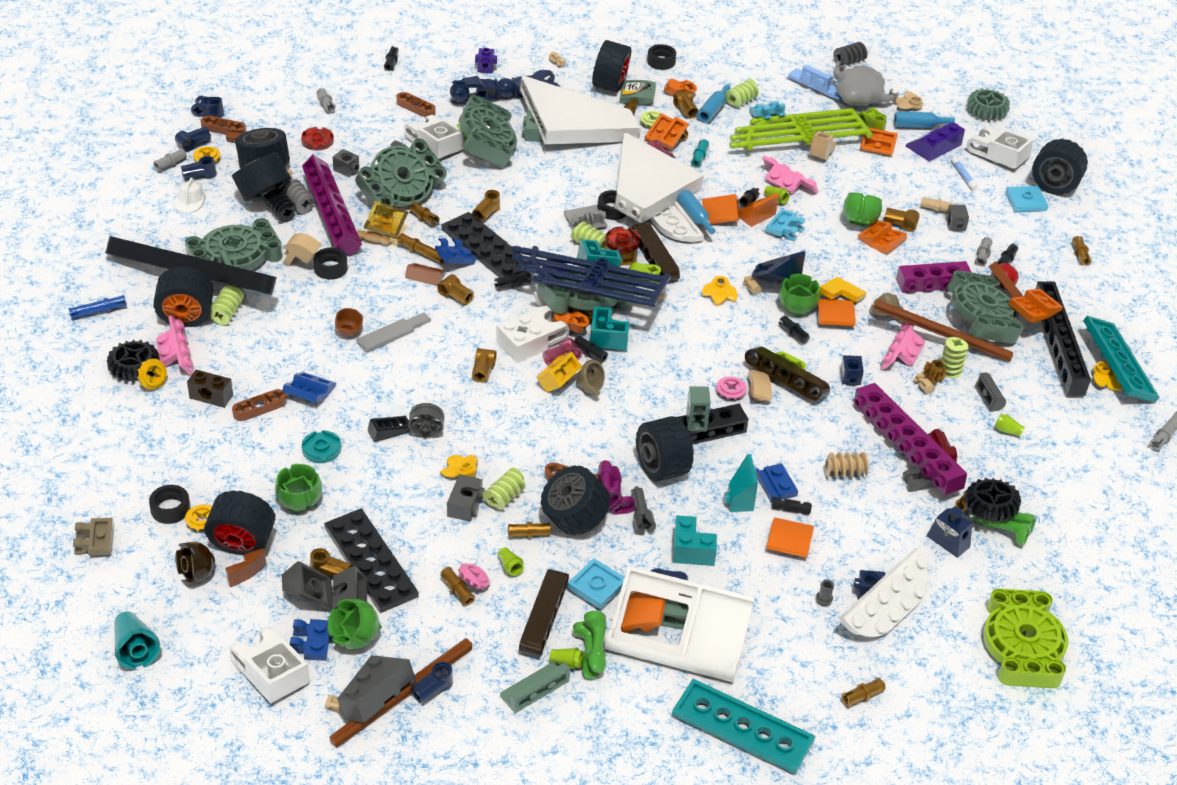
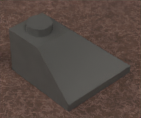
M297 561L281 574L283 592L327 611H332L333 592L330 576L300 561Z

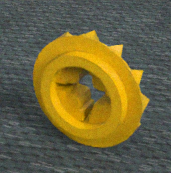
M204 146L194 151L193 158L194 161L199 162L200 158L211 156L214 158V162L217 163V160L220 159V151L215 147Z
M148 359L142 362L141 367L137 369L139 371L137 378L141 382L140 385L146 389H157L166 380V367L158 359ZM152 371L157 376L150 377L147 372Z
M201 504L188 510L185 515V522L190 530L196 529L199 532L201 529H204L212 508L211 505Z

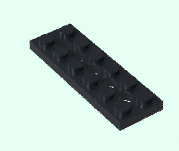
M470 212L441 224L443 232L452 239H460L462 247L469 249L478 261L499 278L509 276L512 273L515 275L526 273V271L517 269V264L523 262L512 259L513 254H520L521 256L522 254L513 252V247Z
M362 508L324 523L325 530L345 561L356 566L367 577V594L379 613L419 597L418 590ZM356 530L357 532L352 534L348 531ZM358 544H366L365 547H359V546H357V545H358ZM370 557L375 558L374 561H369L366 559ZM381 571V572H384L385 574L382 575V576H379V575H377V574H375V573ZM387 586L395 587L392 590L385 589Z

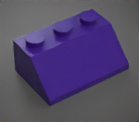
M951 122L907 143L905 147L930 162L961 146L965 129L957 123Z

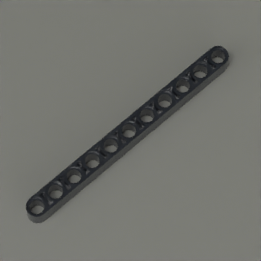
M109 236L105 251L106 254L165 269L190 267L204 273L210 280L273 295L277 279L275 276Z

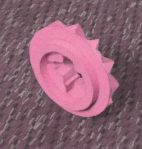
M724 377L716 385L717 393H720V397H726L727 400L733 398L736 401L737 398H742L747 390L744 381L736 377Z
M463 563L459 567V576L469 586L484 590L490 584L487 574L480 567L468 563Z

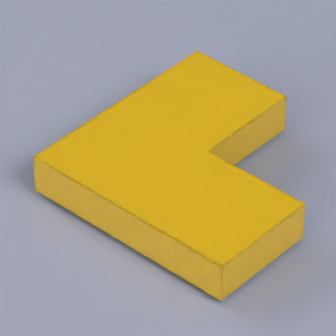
M839 277L820 286L821 294L831 300L842 295L856 303L864 299L867 293Z

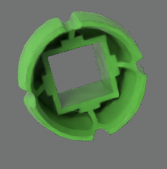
M848 193L844 201V213L849 223L869 227L881 215L882 199L871 195L864 197L862 193Z
M792 274L789 279H784L780 287L779 297L783 305L782 307L796 317L812 311L820 301L819 283L817 280L812 281L811 276Z
M292 464L290 469L285 467L278 473L275 482V494L284 507L292 510L295 514L317 505L322 493V481L313 467L306 464Z
M356 598L344 599L338 602V609H332L328 619V633L333 637V641L343 648L352 650L360 649L370 644L382 628L373 606L364 600Z

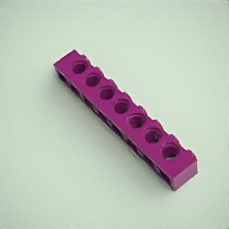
M312 154L302 165V168L335 248H339L347 255L352 256L360 248L362 242L328 163Z
M876 383L856 389L855 406L871 420L913 465L922 471L923 475L944 495H948L965 488L967 472Z

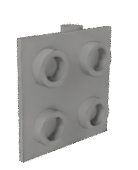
M596 205L564 211L573 229L583 221L587 225L590 224L592 228L599 229L608 226L604 220L606 218L605 211L598 210Z

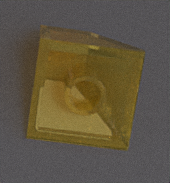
M375 201L364 229L397 239L407 218L408 211Z

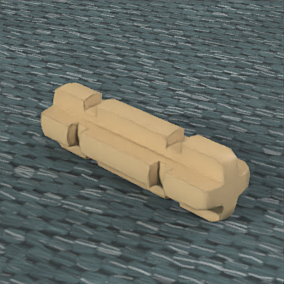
M361 229L357 231L362 241L366 239L367 242L382 243L381 245L386 246L390 243L391 238L389 235L381 236L380 233L365 232V230Z

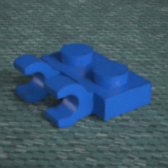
M446 238L438 239L441 242V246H435V249L438 251L437 254L446 263H475L476 257L469 249L462 248V241L460 239H452L455 246H449Z
M294 619L293 636L298 637H291L289 645L298 654H304V659L327 661L331 637L328 633V620L310 619L308 624L301 619ZM300 636H307V640L304 641V640H302V639L299 638V637H300Z

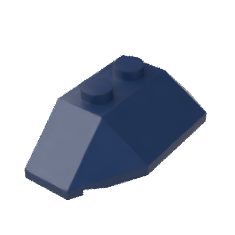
M805 251L757 264L755 266L756 269L752 272V277L770 283L777 281L780 284L783 283L785 278L789 279L792 274H802Z

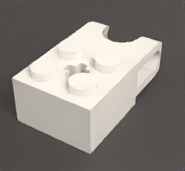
M430 115L425 117L424 124L410 122L404 125L405 136L412 142L418 138L425 140L438 159L464 149V133L445 119L440 120L436 116Z
M984 127L980 130L979 136L975 135L968 140L967 148L974 154L990 159L995 163L1006 165L1008 168L1016 169L1030 157L1034 139L1006 129L999 131L991 127ZM973 142L980 144V147H975Z
M545 305L497 325L496 342L516 363H519L548 350L549 346L566 339L570 328L563 321L551 322L553 311Z
M266 627L259 631L260 644L246 646L239 641L229 646V652L232 662L270 703H273L308 684L309 670L308 663L284 638L281 639L270 627Z

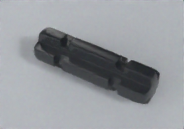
M773 497V509L780 510V508H783V511L795 513L802 511V514L808 515L811 513L812 504L810 502L801 503V501L781 500L782 498Z

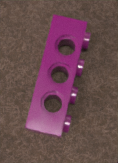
M966 261L903 265L898 268L896 281L902 293L948 290L947 285L954 271L971 272Z

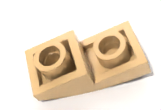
M750 369L748 378L751 381L749 391L752 397L761 402L764 400L771 401L772 392L769 375Z

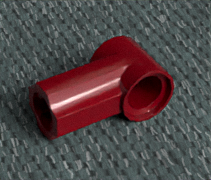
M934 429L928 433L957 462V450L955 446H950L945 433L940 429Z

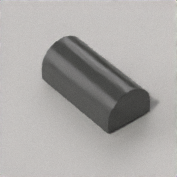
M980 373L975 388L990 412L1003 409L1006 405V399L989 373Z

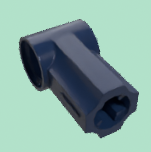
M206 126L188 133L180 131L175 136V142L185 152H190L196 145L211 140V134Z
M204 156L199 159V162L181 166L184 180L198 177L210 179L217 175L214 158L211 156Z
M447 662L436 663L431 673L410 688L412 695L419 704H424L438 692L446 691L452 687L453 674L451 665Z

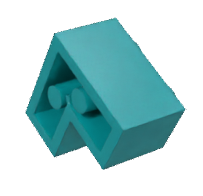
M580 240L577 258L593 262L597 261L598 258L607 259L608 263L613 264L612 266L620 267L622 258L618 250L601 249L596 240Z
M594 307L590 342L596 343V346L599 348L627 351L629 322L612 320V308Z
M676 515L673 563L715 566L717 534L696 532L697 517Z

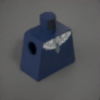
M953 507L947 508L937 516L927 533V537L958 558L971 546L972 523L962 516V509Z

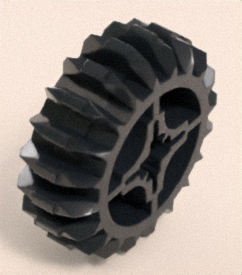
M133 339L131 342L125 341L124 344L118 343V347L114 346L112 351H109L107 357L108 371L118 381L124 380L125 383L128 381L132 383L140 381L137 378L139 376L137 369L141 367L142 362L148 359L160 360L159 352L148 341L143 343L142 339L139 341ZM152 371L147 372L148 375L154 376Z
M985 477L984 480L977 479V482H972L971 486L966 490V510L970 511V515H975L976 519L981 518L984 522L991 521L992 524L997 521L1001 524L1002 521L1008 522L1009 519H1014L1015 515L1018 514L1021 506V496L1014 485H1010L1009 482H1003L1002 479L995 480L994 477L992 479Z

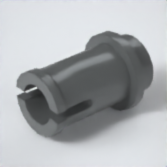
M825 579L823 582L821 581L820 591L816 595L818 603L822 606H828L833 601L834 583L831 580Z

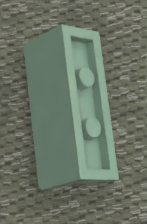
M552 662L500 692V697L514 713H517L568 683L570 667L565 662L559 666Z

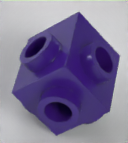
M479 48L478 54H475V63L478 64L479 73H493L494 65H497L495 49Z

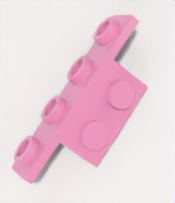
M765 155L762 157L764 164L771 168L765 176L766 181L779 188H786L791 195H793L799 185L816 194L819 192L816 186L817 183L814 180L804 178L800 172L792 171L785 164H779L773 157L768 158Z
M171 315L168 317L171 329L156 338L160 361L167 367L178 360L179 366L189 375H192L193 362L189 354L190 349L187 346L188 339L184 333L185 326L180 319H176Z
M907 322L901 325L900 328L902 330L894 337L896 340L888 348L890 351L882 359L884 361L880 367L882 370L894 363L897 356L909 367L914 364L925 344V341L912 330L914 325Z

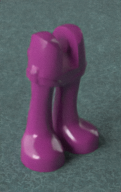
M607 460L600 462L598 478L610 494L609 509L611 508L612 513L616 515L632 512L635 508V501L630 496H622V477L619 468L612 466Z

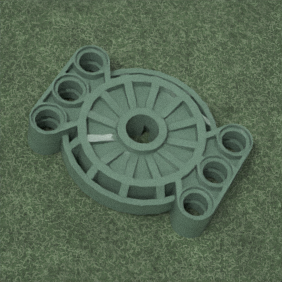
M471 95L459 117V126L467 137L463 145L464 149L497 166L505 167L512 157L513 149L517 144L516 134L508 123L512 118V114L477 95Z
M418 138L413 141L410 148L390 146L381 150L373 159L370 167L365 166L360 169L355 182L374 210L380 215H387L393 206L408 208L410 205L414 206L413 202L418 204L423 202L430 193L432 186L437 187L441 185L447 176V171L426 141ZM398 174L402 176L406 175L407 177L405 179H402L398 176Z
M265 218L256 219L252 227L246 225H227L212 230L203 238L190 236L185 239L187 255L224 264L219 251L225 249L233 266L247 270L257 268L265 260L278 262L283 257L281 241L270 222Z
M959 270L954 271L947 289L953 293L951 302L955 310L972 324L969 333L978 339L1016 343L1024 329V325L1017 320L1019 313L1008 305L1010 298L997 289L1000 285L999 279L991 275Z
M538 283V295L551 311L557 314L566 313L569 307L582 311H594V307L610 308L615 304L632 306L634 304ZM615 291V292H619V293L634 295V294H630V293Z

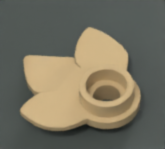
M905 91L904 97H897L894 101L897 107L901 109L918 110L923 107L922 98L909 91Z

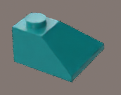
M751 454L746 455L730 480L727 492H724V502L728 504L730 512L754 511L758 481Z

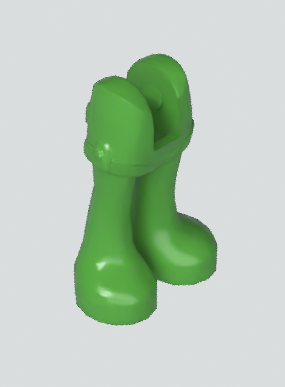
M1018 512L1014 519H1009L1008 522L1002 521L1001 524L997 521L993 522V524L991 521L984 522L981 518L976 519L975 515H973V519L988 528L995 527L1014 533L1016 544L1024 547L1028 535L1034 529L1037 516Z
M600 611L585 613L584 621L573 625L574 635L585 640L582 670L584 676L589 680L597 678L599 673L603 672L606 667V653L603 650L606 616Z

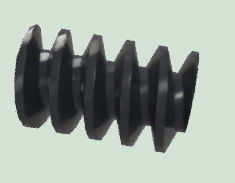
M276 187L275 190L263 196L262 200L280 221L289 222L293 219L296 205L281 188Z

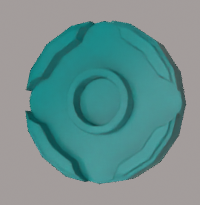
M321 430L322 432L316 433V431L311 432L302 441L304 457L314 463H326L334 460L341 453L342 446L339 436L327 430Z

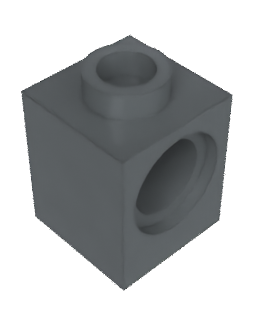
M342 149L332 157L333 170L350 177L359 170V156Z
M966 205L948 206L946 221L949 231H966L969 221Z

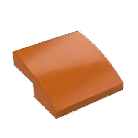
M661 113L645 135V140L660 147L673 149L689 126V123L677 117L672 119Z
M869 128L873 135L870 138L866 135L863 136L860 150L892 156L898 133Z
M877 220L858 234V238L873 249L888 254L907 239V233L893 230L892 223Z
M1040 288L1026 290L1023 297L1010 298L1008 305L1031 323L1047 319L1063 308V306Z
M820 299L817 304L819 324L856 325L853 301Z
M774 517L766 549L807 558L814 526Z
M639 592L630 594L621 631L627 633L639 627L646 632L660 626L666 599Z

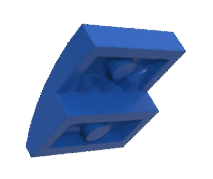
M300 372L294 374L292 382L283 385L282 392L317 403L332 392L336 387V382Z

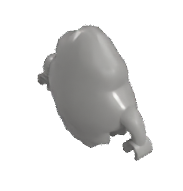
M839 61L836 63L833 70V75L838 81L836 91L846 104L863 107L869 104L886 103L897 99L899 92L893 93L892 88L888 95L884 94L883 85H885V80L882 74L874 68L854 66L844 70L845 64L840 66Z

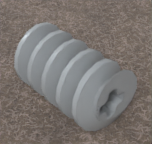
M298 179L285 182L281 189L296 205V210L301 214L309 212L314 203L313 195Z

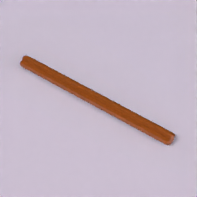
M876 300L873 309L946 338L958 337L966 341L969 347L1010 362L1013 357L1012 351L889 303Z
M464 638L415 674L416 682L412 685L407 683L400 689L401 693L397 697L392 695L384 702L385 706L364 723L349 721L329 736L331 744L334 747L343 744L410 695V688L431 673L436 663L447 662L451 665L473 648L472 642L468 638Z

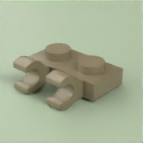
M91 518L90 523H75L76 538L73 539L75 555H82L86 551H88L89 556L111 555L113 518Z

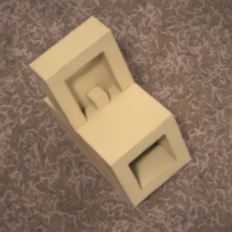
M818 131L813 135L810 154L828 160L829 154L836 146V143L833 142L834 136Z
M294 234L283 247L286 249L284 253L286 258L283 263L289 266L297 257L308 264L321 246V243L307 234Z

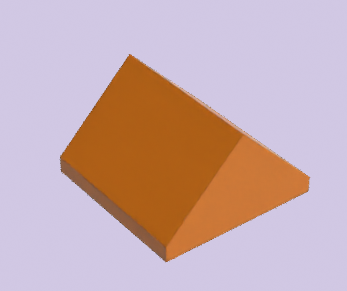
M778 193L759 199L739 209V218L750 227H753L776 215Z
M736 194L702 199V205L709 214L710 224L739 221V197Z

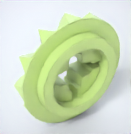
M658 111L644 112L640 116L641 124L645 125V127H652L661 113Z

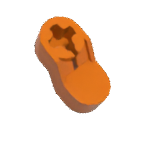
M669 79L664 86V90L671 96L688 91L693 96L697 91V87L689 80L679 82L675 79Z
M568 312L564 314L555 313L552 318V322H565L570 330L576 333H583L589 323L588 318L580 312L571 314Z

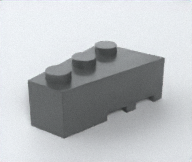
M371 655L337 698L344 720L364 723L385 706L384 702L392 695L397 697L401 693L400 689L407 683L412 685L416 682L410 660Z

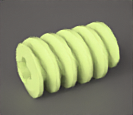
M750 78L727 90L725 93L726 101L730 105L740 107L758 97L759 89L756 82Z
M584 221L571 232V239L577 243H580L581 239L596 240L601 249L608 248V235L606 233L603 234L600 230L598 231L595 227L592 228L590 224L587 225Z
M233 285L224 286L211 306L209 315L211 319L219 325L228 324L244 299L243 291Z
M958 337L946 339L942 353L943 356L941 357V362L947 368L945 377L957 378L962 374L967 356L968 344Z
M510 468L483 492L484 500L490 506H494L499 510L504 509L505 505L510 503V500H513L515 496H518L526 488L522 473L517 468Z

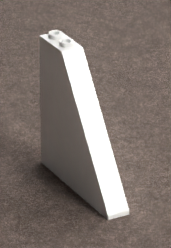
M522 76L521 94L528 109L532 112L534 122L538 125L544 144L623 142L624 133H628L637 139L641 133V127L638 125L630 109L527 76Z
M624 133L615 209L643 223L669 206L674 205L682 191L689 190L693 194L700 190L704 174L632 135Z

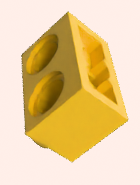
M573 352L558 356L536 378L544 390L549 392L560 388L582 366Z

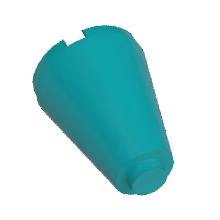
M125 611L117 615L114 620L115 657L118 663L127 669H136L137 666L141 665L146 667L153 663L159 656L161 649L158 636L133 612Z

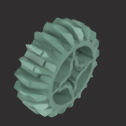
M981 88L980 90H975V92H971L967 100L969 113L973 117L976 116L977 119H983V121L988 120L990 122L993 120L996 122L997 120H1002L1010 109L1008 97L1004 96V93H999V91H994L993 89L989 90L987 88L984 90Z

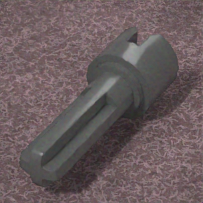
M635 486L631 493L635 501L636 512L633 515L636 531L644 535V529L648 528L649 533H652L656 528L653 512L647 508L643 488Z

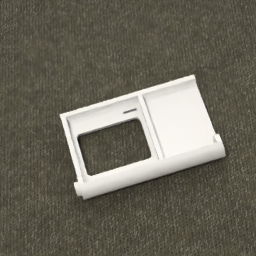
M627 566L612 625L608 632L605 631L603 644L606 650L734 682L754 604V597ZM632 592H639L688 605L689 610L679 645L674 646L621 631L627 604Z

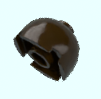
M199 542L179 544L178 546L181 548L176 550L175 563L178 574H183L185 577L181 581L185 585L205 581L210 576L215 564L213 553L204 544Z

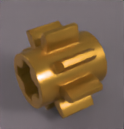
M932 360L931 363L926 362L923 368L925 378H928L932 383L938 382L939 379L943 381L947 374V368H945V364L940 360Z

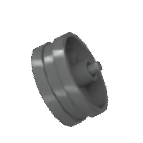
M432 403L415 405L409 414L408 426L410 431L422 438L438 436L444 428V412L440 407Z

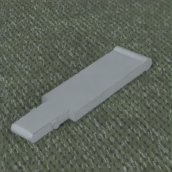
M421 313L408 320L403 318L362 337H358L356 341L366 352H370L414 332L415 328L429 323L431 319L425 313Z

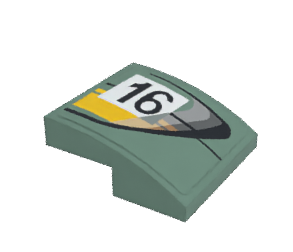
M648 80L623 81L620 95L621 103H628L631 98L638 100V106L653 103L656 82Z

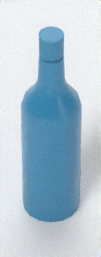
M726 84L721 91L714 92L697 112L699 121L709 123L724 105L726 101L725 93L731 89L730 85Z
M896 111L894 114V127L933 128L938 124L955 123V118L939 117L932 112Z
M682 191L677 197V202L696 225L703 226L709 234H714L716 230L709 222L708 212L691 191Z

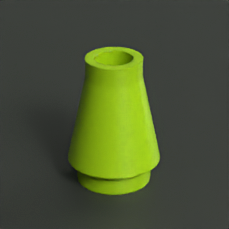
M766 186L764 190L765 195L770 196L778 193V204L787 203L790 193L786 188Z
M1002 413L994 426L998 428V431L1018 437L1021 436L1025 428L1008 414L1004 415Z
M503 547L498 551V557L507 574L517 576L523 571L524 562L522 558L511 552L507 547Z
M578 648L551 649L550 662L560 665L565 662L571 669L575 670L582 667L584 652Z

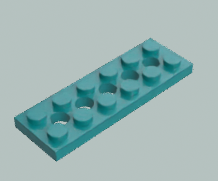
M1087 315L1083 320L1087 327L1086 329L1091 333L1094 343L1098 345L1102 356L1109 363L1108 366L1113 370L1117 381L1122 385L1124 393L1129 397L1140 398L1143 401L1156 402L1160 398L1116 325Z
M695 679L691 680L672 710V716L794 774L797 773L815 741V735ZM703 703L706 704L708 708L701 709L697 705ZM725 713L728 715V718L722 719L717 714ZM743 722L748 724L749 727L741 728L738 724ZM761 732H765L770 737L762 738L758 734ZM786 742L791 747L783 748L779 743Z

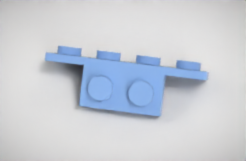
M805 65L802 67V70L795 68L788 74V77L794 81L800 82L834 99H842L836 91L837 86L831 84L832 76Z

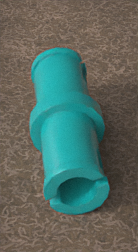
M705 139L699 141L698 147L693 152L694 156L691 160L693 167H700L702 160L706 157L709 142Z

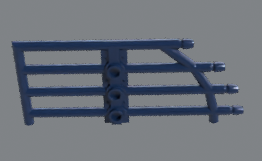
M513 246L512 251L515 253L525 254L522 256L520 254L512 255L513 260L523 262L517 264V269L538 274L533 277V281L537 283L655 307L671 278L668 273L660 276L612 266L613 264L608 263L607 259L598 258L597 261L593 262L540 251L537 246H533L532 249L521 246ZM615 291L630 293V294H634V295L619 293V292H615Z

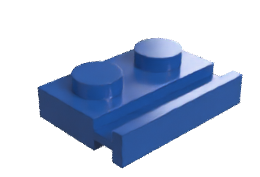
M782 463L764 467L763 470H755L756 477L770 502H772L773 497L782 498L781 500L798 495V489Z

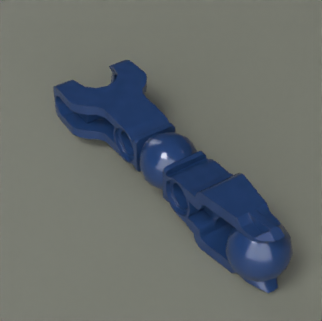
M538 70L533 75L527 76L560 87L558 83L554 82L555 76L551 70ZM479 76L452 81L453 85L450 87L451 103L466 104L471 95H477L485 100L498 99L500 96L508 98L512 95L514 97H523L520 91L522 76L512 79L503 78L499 81L497 79H480ZM469 88H477L475 93H470Z

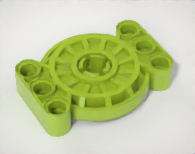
M1000 588L994 589L991 592L987 605V611L990 615L984 627L983 639L990 654L1001 663L998 680L1002 684L1038 688H1057L1061 685L1066 672V666L1062 660L1068 647V636L1062 623L1049 612L1053 602V598L1049 593Z

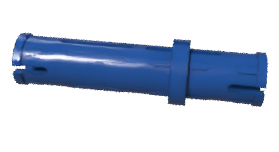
M122 295L110 299L106 297L101 301L68 309L72 320L103 311L111 312V309L127 306L125 296Z

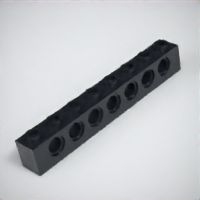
M1037 281L1035 289L1040 288L1063 306L1061 311L1047 319L1041 320L1066 394L1067 396H1086L1091 378L1055 281Z

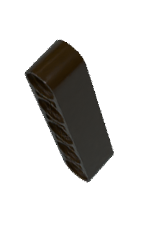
M645 222L632 225V238L649 265H658L661 268L660 276H664L666 273L670 274L669 282L680 279L678 265L651 224Z
M758 346L747 350L745 353V361L750 366L764 372L813 401L824 398L830 393V386L826 381L765 347Z
M551 569L547 570L520 640V653L536 657L542 656L569 581L568 573Z

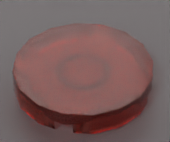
M312 127L303 131L301 143L309 150H324L332 146L334 136L332 131L322 127V129H318V127Z
M615 227L606 233L605 244L610 250H618L619 253H630L638 249L640 245V235L632 228L623 229L624 227Z

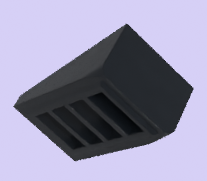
M406 416L373 418L369 421L368 433L373 442L410 432L409 420Z

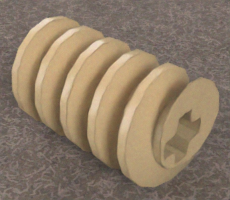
M830 452L825 461L826 476L830 477L831 472H833L834 476L837 477L838 473L841 472L842 477H845L846 472L849 471L850 477H853L854 471H856L858 477H861L862 471H864L867 477L869 471L867 454L865 452L860 454L853 452L851 455L849 452H845L843 456L841 452H838L835 456L833 452Z

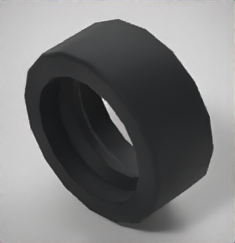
M653 45L648 49L647 63L652 68L658 70L673 68L676 63L677 52L669 45Z
M617 190L604 191L598 197V210L605 211L606 218L610 220H619L627 216L615 209V207L607 205V203H615Z
M329 247L321 249L313 257L314 272L321 278L336 279L343 276L348 269L347 255L339 248ZM326 261L339 262L338 264L331 266L322 264Z
M171 484L157 488L149 497L151 515L155 520L166 524L183 520L190 509L189 494L179 485ZM168 499L181 501V504L171 509L158 507L161 502Z

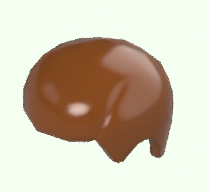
M343 308L336 314L335 329L343 336H355L362 329L363 316L355 309Z

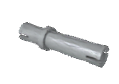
M1177 411L1163 428L1157 430L1156 436L1150 441V446L1155 443L1152 449L1160 450L1166 442L1171 440L1172 434L1177 429Z

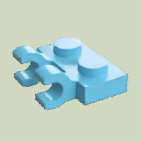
M770 101L769 104H755V107L749 108L751 115L755 117L761 116L764 119L772 118L770 114L786 115L784 113L785 104H781L779 101Z
M781 209L766 226V232L780 237L784 234L787 239L794 241L797 238V235L794 234L805 229L804 226H801L804 224L805 219L798 218L796 213Z

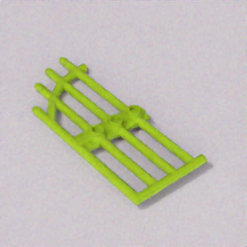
M854 108L771 116L772 118L764 119L763 117L750 119V124L754 125L735 128V133L744 132V134L731 135L730 141L739 140V142L729 143V147L732 149L747 147L748 150H752L754 146L801 141L811 145L813 135L818 131L833 135L834 138L866 135L870 138L873 133Z

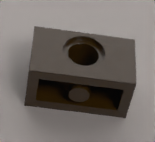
M196 369L187 381L189 399L225 408L233 397L231 378Z

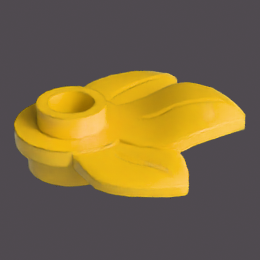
M724 276L714 277L712 282L704 285L702 289V296H711L716 306L722 304L726 298L733 302L737 300L736 288L731 286L729 280Z
M1098 362L1094 365L1093 380L1099 387L1106 386L1114 391L1122 389V385L1117 381L1116 375L1109 368L1108 363Z
M452 455L447 458L449 466L440 471L441 475L449 478L457 477L459 474L475 477L478 459L474 455H468L465 458L461 455Z

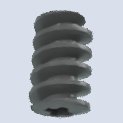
M856 42L836 48L833 57L835 63L839 61V65L843 66L845 64L846 66L847 64L867 59L868 52L862 42Z

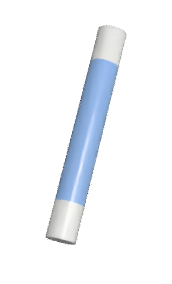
M953 157L951 161L973 191L977 190V184L957 157Z

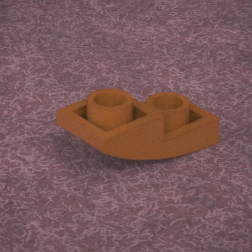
M264 548L244 554V562L225 568L229 587L245 582L266 566Z

